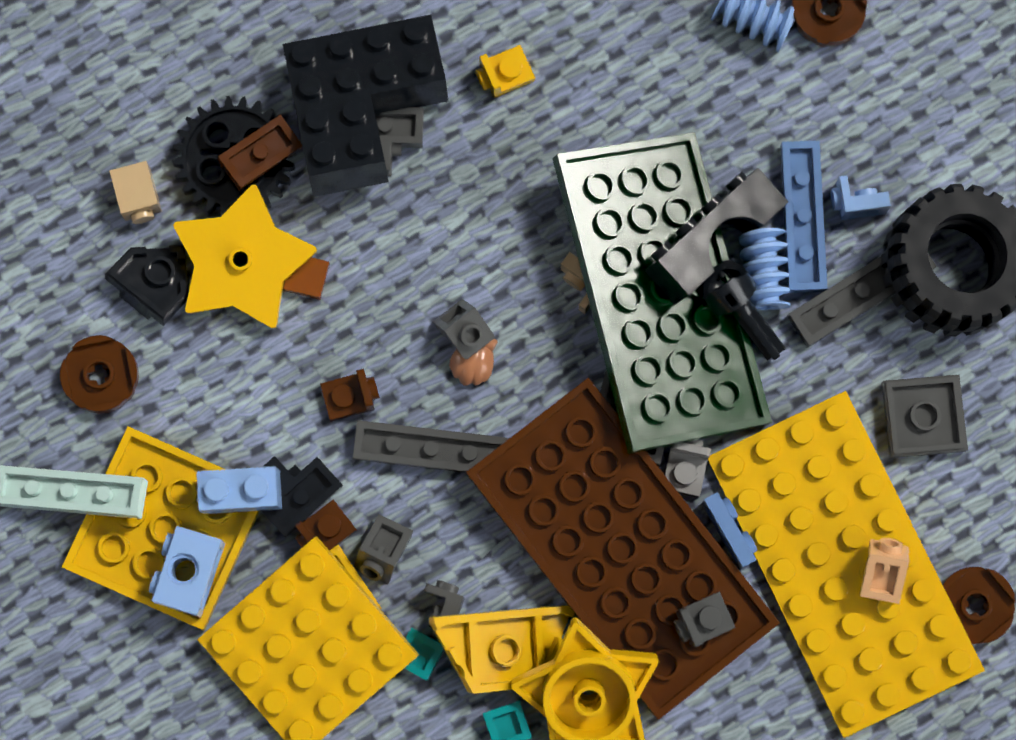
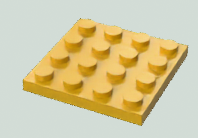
M127 426L105 474L143 477L148 480L142 519L86 514L62 568L205 631L260 511L203 514L198 511L197 471L226 469ZM176 526L221 539L226 543L201 618L152 602L154 594L149 593L152 577L156 570L162 571L166 556L161 555L168 533L174 534ZM188 560L179 563L175 570L176 578L179 581L190 580L195 574V565L192 561Z
M317 536L197 639L283 740H322L419 655Z

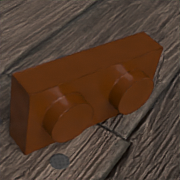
M279 115L219 155L217 160L240 191L299 151L303 146L282 115Z

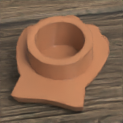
M493 339L468 359H464L456 349L449 363L454 378H458L464 386L470 384L479 385L482 382H486L493 371V350L498 341Z

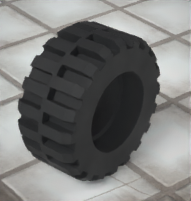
M950 184L944 190L938 187L929 191L922 198H918L892 224L893 229L886 235L883 243L887 251L881 255V267H888V273L882 278L885 288L893 286L896 292L891 300L896 307H899L901 304L904 305L908 310L905 317L912 323L919 319L925 322L923 329L931 333L942 329L944 336L956 337L962 332L966 336L976 334L984 328L988 329L1016 309V207L1013 204L1009 208L1001 203L1004 197L996 192H992L989 196L984 195V188L972 184L968 189L964 190L962 184ZM941 229L958 230L972 237L981 246L988 262V277L982 289L975 293L959 292L939 280L930 265L928 257L929 240L935 232Z

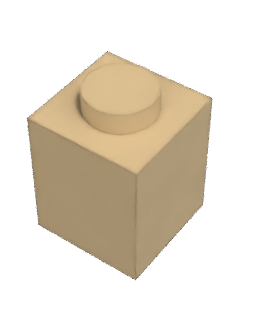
M147 161L109 170L120 213L125 221L132 220L133 224H141L155 218L154 213L162 212L151 168Z

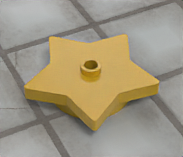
M251 185L221 217L177 221L173 224L176 233L194 264L185 311L189 314L234 306L274 329L278 325L284 281L317 252L315 246L276 228L260 190L256 185ZM236 253H246L248 262L245 266L238 267L234 264L233 258Z
M573 618L554 659L511 680V688L546 717L550 740H645L637 700L656 669L659 660L655 653L609 649L578 618ZM587 690L594 691L590 695L583 694V692Z

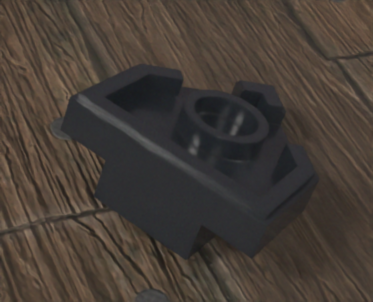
M170 245L169 248L154 249L130 247L105 273V279L119 290V297L149 320L153 317L164 326L187 302L189 289L185 248L183 245Z

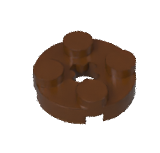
M825 0L792 1L791 6L794 7L793 19H795L793 23L796 29L805 39L820 47L838 46L850 41L858 34L866 17L867 0H826L828 4L835 2L838 5V8L835 10L836 16L834 17L821 13L823 8L821 2Z
M96 335L84 338L72 347V350L62 362L60 381L65 394L79 408L97 414L109 413L121 408L134 396L139 381V369L135 357L121 342L115 341V339L108 336ZM102 365L104 370H110V376L106 377L105 383L98 385L96 380H90L89 374L95 372V366Z
M968 567L954 572L943 582L942 585L972 644L995 641L1004 635L1012 625L1015 612V594L1008 581L998 572L982 567ZM970 595L975 599L981 596L985 599L986 602L982 606L985 611L983 615L980 616L976 612L970 615L967 612L966 608L969 606L967 598Z

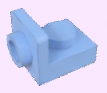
M847 175L839 176L835 183L836 188L830 189L832 208L834 211H840L841 220L886 215L891 207L888 191L877 193L876 188H867L856 191L854 193L855 196H851Z

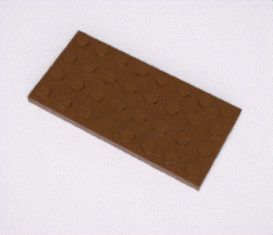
M589 377L466 472L469 479L577 618L609 649L657 654L659 663L640 695V699L657 720L661 719L780 624L646 450L628 454L619 416ZM716 592H720L736 628L709 639L697 647H691L689 641L683 643L673 621L678 619L675 611Z

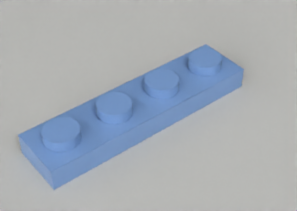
M820 141L781 142L782 192L788 201L783 207L784 230H786L785 242L787 243L785 250L786 257L788 258L786 269L789 273L787 287L790 288L789 293L824 292L828 287Z

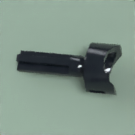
M725 260L713 267L715 272L703 283V299L715 315L721 316L732 313L767 361L771 358L776 360L780 357V353L785 350V346L750 300L756 290L755 281L742 265L734 261ZM726 274L730 280L724 283L721 278Z

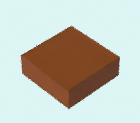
M311 257L285 280L283 290L321 300L330 262Z

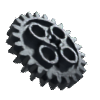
M226 96L224 107H219L217 102L212 99V111L208 113L200 106L197 107L200 118L197 121L190 117L185 118L190 130H178L177 134L184 143L173 144L172 147L174 152L182 155L172 160L175 168L183 169L175 177L178 182L189 181L182 188L183 193L187 196L196 192L193 198L194 205L198 207L207 201L206 211L210 215L217 207H220L221 215H223L250 187L246 186L239 191L218 162V156L272 121L275 117V112L272 108L264 114L261 113V101L257 100L252 108H249L245 96H242L238 106H233L230 96ZM218 129L226 130L229 135L224 142L215 144L209 141L213 131ZM208 150L218 155L203 156L201 152ZM284 160L260 176L259 180L254 184L259 188L267 208H271L268 198L271 194L278 198L283 197L278 185L291 184L290 178L284 172L295 171L296 167L293 162ZM216 165L222 168L221 175L217 179L207 180L203 178V172L207 167Z

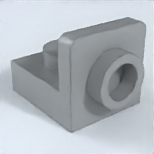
M702 440L682 442L670 446L665 476L679 494L700 497L707 460L711 452L710 448L703 447L704 442Z

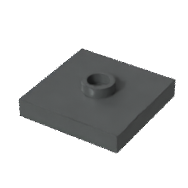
M960 375L886 380L881 383L889 458L968 451Z

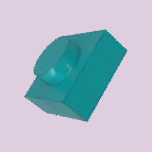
M411 627L406 640L419 655L404 669L428 681L444 649L439 641Z
M520 700L482 713L491 740H528L532 738Z

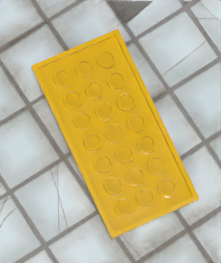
M846 391L710 455L708 462L725 496L731 501L738 514L736 519L742 531L749 533L757 547V551L753 554L843 738L985 671ZM892 538L909 547V564L899 604L860 596L870 539Z

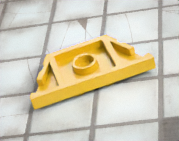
M568 605L433 616L429 617V623L467 692L474 694L513 690L511 688V680L553 660L563 640L561 637L569 617L573 618L574 612Z

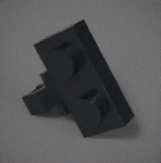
M274 456L263 467H277L280 470L282 509L264 510L262 512L286 538L296 529L295 525L298 522H304L338 492L343 485L318 457L303 470H300L296 465L287 470Z

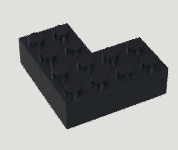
M431 14L282 44L313 197L389 182L375 116L382 115L380 113L409 107H423L449 101L445 73Z

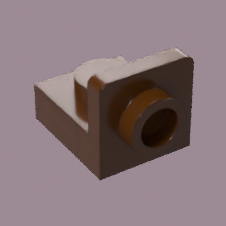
M364 368L356 370L357 374L320 383L330 422L375 410L372 400L379 399V393L374 376L366 378Z
M333 499L304 522L300 521L295 525L300 532L295 539L303 548L317 536L330 551L354 534L357 529Z

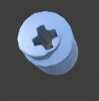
M720 0L711 21L722 13V26L727 27L732 21L736 20V33L740 34L746 27H750L749 39L754 40L760 33H763V46L767 47L773 40H777L776 52L778 53L795 20L793 19L794 7L789 6L781 13V0H775L769 7L766 6L767 0Z
M760 228L739 236V244L747 247L740 251V259L748 262L742 266L756 283V290L750 300L757 310H780L790 308L791 306L789 302L779 300V296L790 292V288L778 285V281L789 277L788 272L778 270V266L788 263L787 257L777 255V251L787 248L786 242L776 240V236L786 233L784 229Z

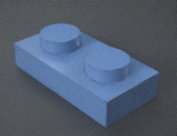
M716 492L704 499L701 504L738 569L741 570L755 562L756 558L753 553L757 551V547L747 531L741 533L734 519L738 518V514L728 497L721 499L719 493Z

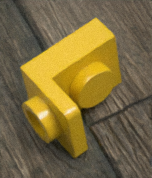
M521 45L489 58L487 54L479 56L480 68L475 70L476 76L483 91L490 89L494 98L535 81V76Z

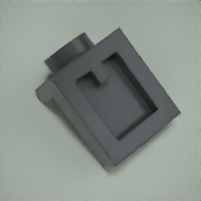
M463 299L433 321L439 332L452 342L464 359H468L494 339L493 332L476 308Z
M379 514L358 551L354 568L370 580L389 584L394 569L412 537L413 530Z
M437 580L435 586L426 584L424 590L426 594L445 600L443 607L436 605L432 617L460 613L464 596L457 594L459 587ZM434 632L433 637L438 639Z
M716 592L676 610L678 619L673 621L683 643L689 641L691 647H697L709 639L736 628L720 592Z

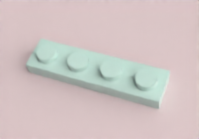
M0 465V506L142 519L148 480L143 477Z

